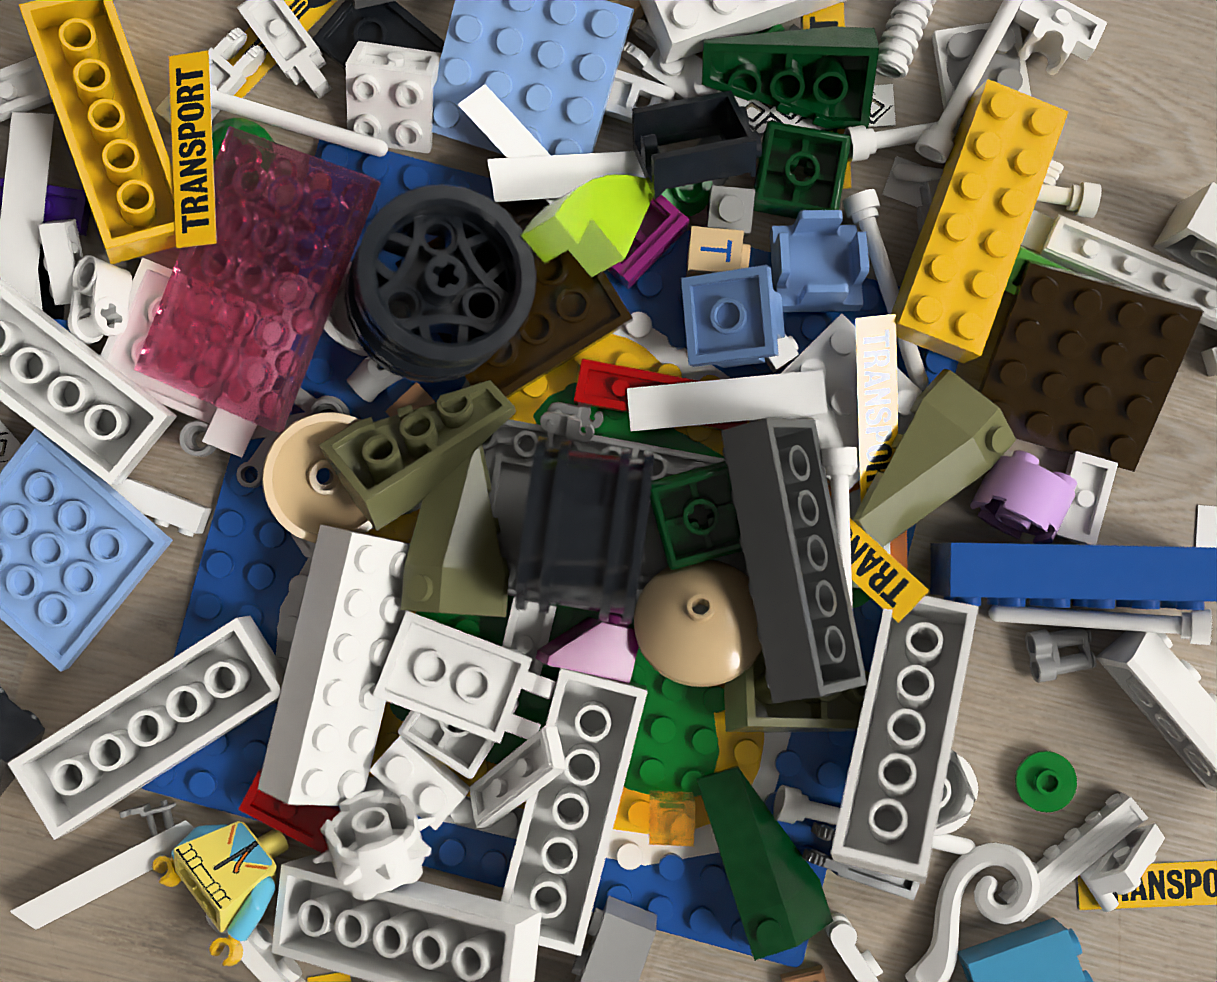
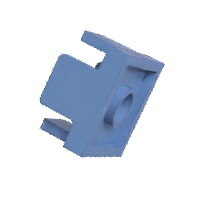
M803 210L798 213L793 225L771 227L769 234L773 290L781 295L783 312L861 310L863 306L862 283L869 273L866 231L857 232V225H840L843 220L841 210Z
M761 265L681 278L689 366L718 365L727 368L764 363L766 357L779 356L777 339L785 337L781 295L773 290L771 267Z

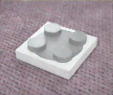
M1011 21L974 92L989 79L1031 96L1026 61L1022 60L1018 55L1023 45L1020 25ZM991 23L937 30L933 33L932 41L944 110Z

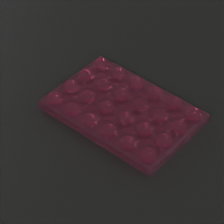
M229 126L214 163L217 244L181 248L134 370L268 430L282 433L381 183L373 177Z

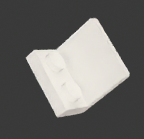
M358 41L346 61L347 130L381 139L386 142L388 148L429 153L432 148L433 87L438 78V68L442 53Z

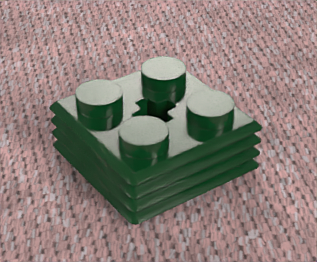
M769 121L763 134L762 155L759 157L753 188L755 189L753 211L796 219L798 213L803 210H839L851 137L839 133ZM797 166L804 167V174L810 176L806 177L803 182L796 180L795 175L790 173L794 172Z
M725 461L652 480L650 501L670 569H677L742 551L740 546V527L737 512L731 499L732 485L728 465ZM703 504L705 509L713 510V513L707 515L708 523L699 525L696 518L689 519L688 515L694 512L695 505Z

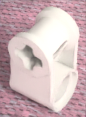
M85 255L76 264L72 274V296L68 327L70 332L84 344L95 343L103 335L115 336L121 334L126 329L128 324L129 294L132 287L131 273L91 255Z

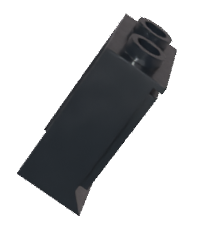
M731 90L632 108L633 150L654 200L666 189L743 175V173L748 172L751 177L756 176V158L762 155L760 135L757 131L751 130L747 110L744 106H739ZM715 135H720L722 139L721 142L660 153L658 146Z

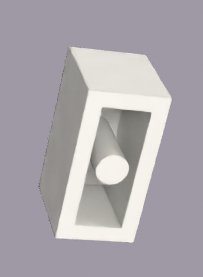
M401 735L369 770L397 797L400 798L401 794L406 795L415 805L416 814L421 818L435 817L436 821L430 824L435 831L469 792V786L443 762Z

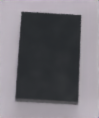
M345 0L312 38L318 48L345 71L346 61L358 41L442 53L445 42L396 1L355 10L352 0Z

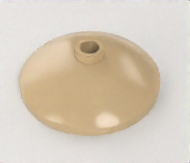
M335 412L308 415L287 426L270 446L262 470L264 497L275 519L295 536L316 543L320 524L360 533H366L373 528L351 499L319 444L355 422L360 421V419ZM322 468H327L330 472V478L327 482L320 484L316 479L317 472Z
M707 560L677 569L667 567L655 575L640 594L634 614L636 640L649 664L660 674L672 681L697 687L726 683L748 670L763 649L757 636L758 622L754 601L748 588L749 577L737 568L716 560ZM697 605H704L709 611L699 615L693 611V608Z

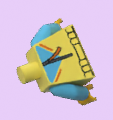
M240 821L230 825H202L194 828L171 851V858L166 856L157 857L153 861L152 868L153 871L160 874L167 871L159 879L160 884L174 887L183 881L219 932L222 933L227 929L229 934L227 938L220 937L211 943L210 954L212 956H219L224 947L228 945L229 955L223 961L222 966H234L243 956V946L240 941L248 939L261 920L275 892L276 864L273 859L287 851L289 846L283 833L274 828L256 838L248 826Z

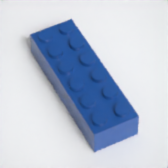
M931 543L930 594L943 596L944 600L974 606H981V597H986V605L1026 607V598H1030L1029 605L1056 608H1070V600L1073 599V606L1112 609L1115 608L1116 600V607L1132 609L1176 608L1179 610H1204L1205 601L1217 602V547Z

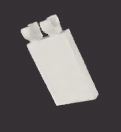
M406 611L373 696L501 743L505 731L529 739L540 729V724L512 714L520 690L523 689L545 699H551L557 682L529 672L528 669L532 661L530 657Z

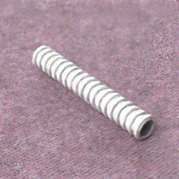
M896 0V7L892 9L891 19L886 24L887 31L883 32L881 36L882 43L879 44L876 69L878 73L890 78H902L907 75L909 71L907 65H910L913 61L912 53H915L918 48L917 41H920L923 36L922 29H925L927 26V17L931 15L933 11L932 5L937 0Z

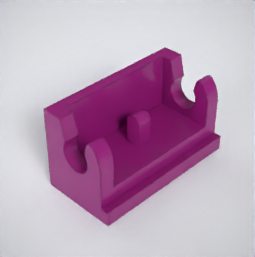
M662 194L656 200L653 197L626 258L607 270L629 290L687 230L689 219Z

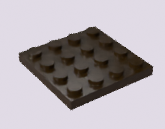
M545 199L495 202L508 212L523 232L530 221L549 205ZM439 236L427 243L434 250L440 251L446 248L444 241ZM531 248L536 279L535 294L528 316L515 335L501 346L495 354L475 371L464 375L471 386L491 380L504 396L509 398L633 321V317L604 271L591 277L569 250L544 263ZM475 258V260L477 261V263H478V264L481 266V268L485 271L484 267H483V266L480 264V262ZM402 259L395 262L398 269L401 265ZM476 300L468 302L469 310L475 317L480 319L487 318L488 313L485 305ZM438 333L444 343L451 344L452 334Z
M1028 259L978 392L1001 409L1016 439L1072 455L1075 451L1116 462L1118 463V468L1135 472L1204 311L1198 306Z

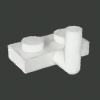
M1155 823L1134 829L1103 857L1099 858L1080 874L1104 912H1110L1119 905L1113 892H1116L1118 895H1124L1135 890L1140 885V878L1146 868L1156 859L1155 854L1165 837Z

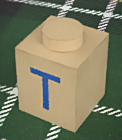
M692 226L689 235L686 277L748 268L750 245L743 244L744 231Z

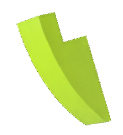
M607 175L595 178L546 206L530 221L521 236L544 263L569 250L587 273L593 277L626 258L653 195L646 178L632 175Z

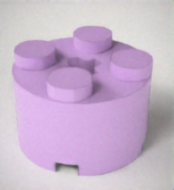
M1015 450L1012 457L1001 456L995 465L987 471L970 507L972 509L980 507L981 509L977 516L1007 535L1020 539L1024 532L1035 536L1032 542L1034 544H1051L1074 500V490L1077 486V481L1065 473L1057 471L1052 473L1038 466L1039 460L1035 456L1021 450Z

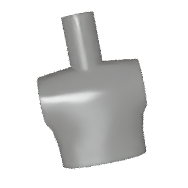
M369 356L347 378V382L362 399L372 402L379 393L403 377L389 372Z

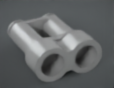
M1076 627L1048 632L1046 629L1027 632L1025 643L1030 655L1031 674L1035 682L1056 680L1057 675L1095 668L1096 658L1089 647V643L1092 640L1090 629ZM1078 645V654L1059 657L1058 648Z

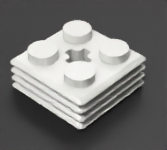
M516 700L512 714L515 712L516 708L519 705L518 700ZM412 710L398 730V734L468 779L474 777L495 744L492 740Z

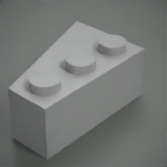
M608 896L603 910L595 908L586 933L592 935L588 949L582 948L581 956L576 955L571 969V973L577 975L574 982H638L656 934L657 914Z

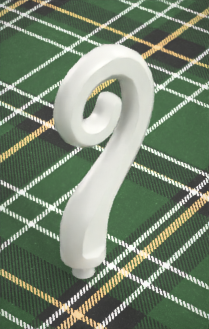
M996 842L976 846L967 854L961 855L952 864L944 877L939 891L931 945L923 957L905 974L908 982L949 981L958 955L961 900L966 886L981 870L990 866L1004 867L1012 873L1018 884V892L1014 901L1010 904L1002 905L996 902L994 898V893L998 887L997 880L990 875L983 876L974 890L975 903L983 916L995 923L1007 925L1020 921L1032 911L1039 895V879L1034 865L1024 852L1011 845Z

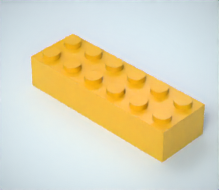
M36 0L19 4L26 29L109 262L116 264L176 247L173 168L113 1Z
M989 79L972 94L955 136L954 147L947 158L891 314H896L897 338L963 364L982 355L1068 111Z

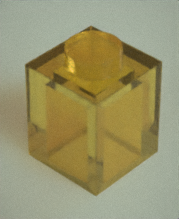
M649 791V845L694 846L695 798L693 792Z

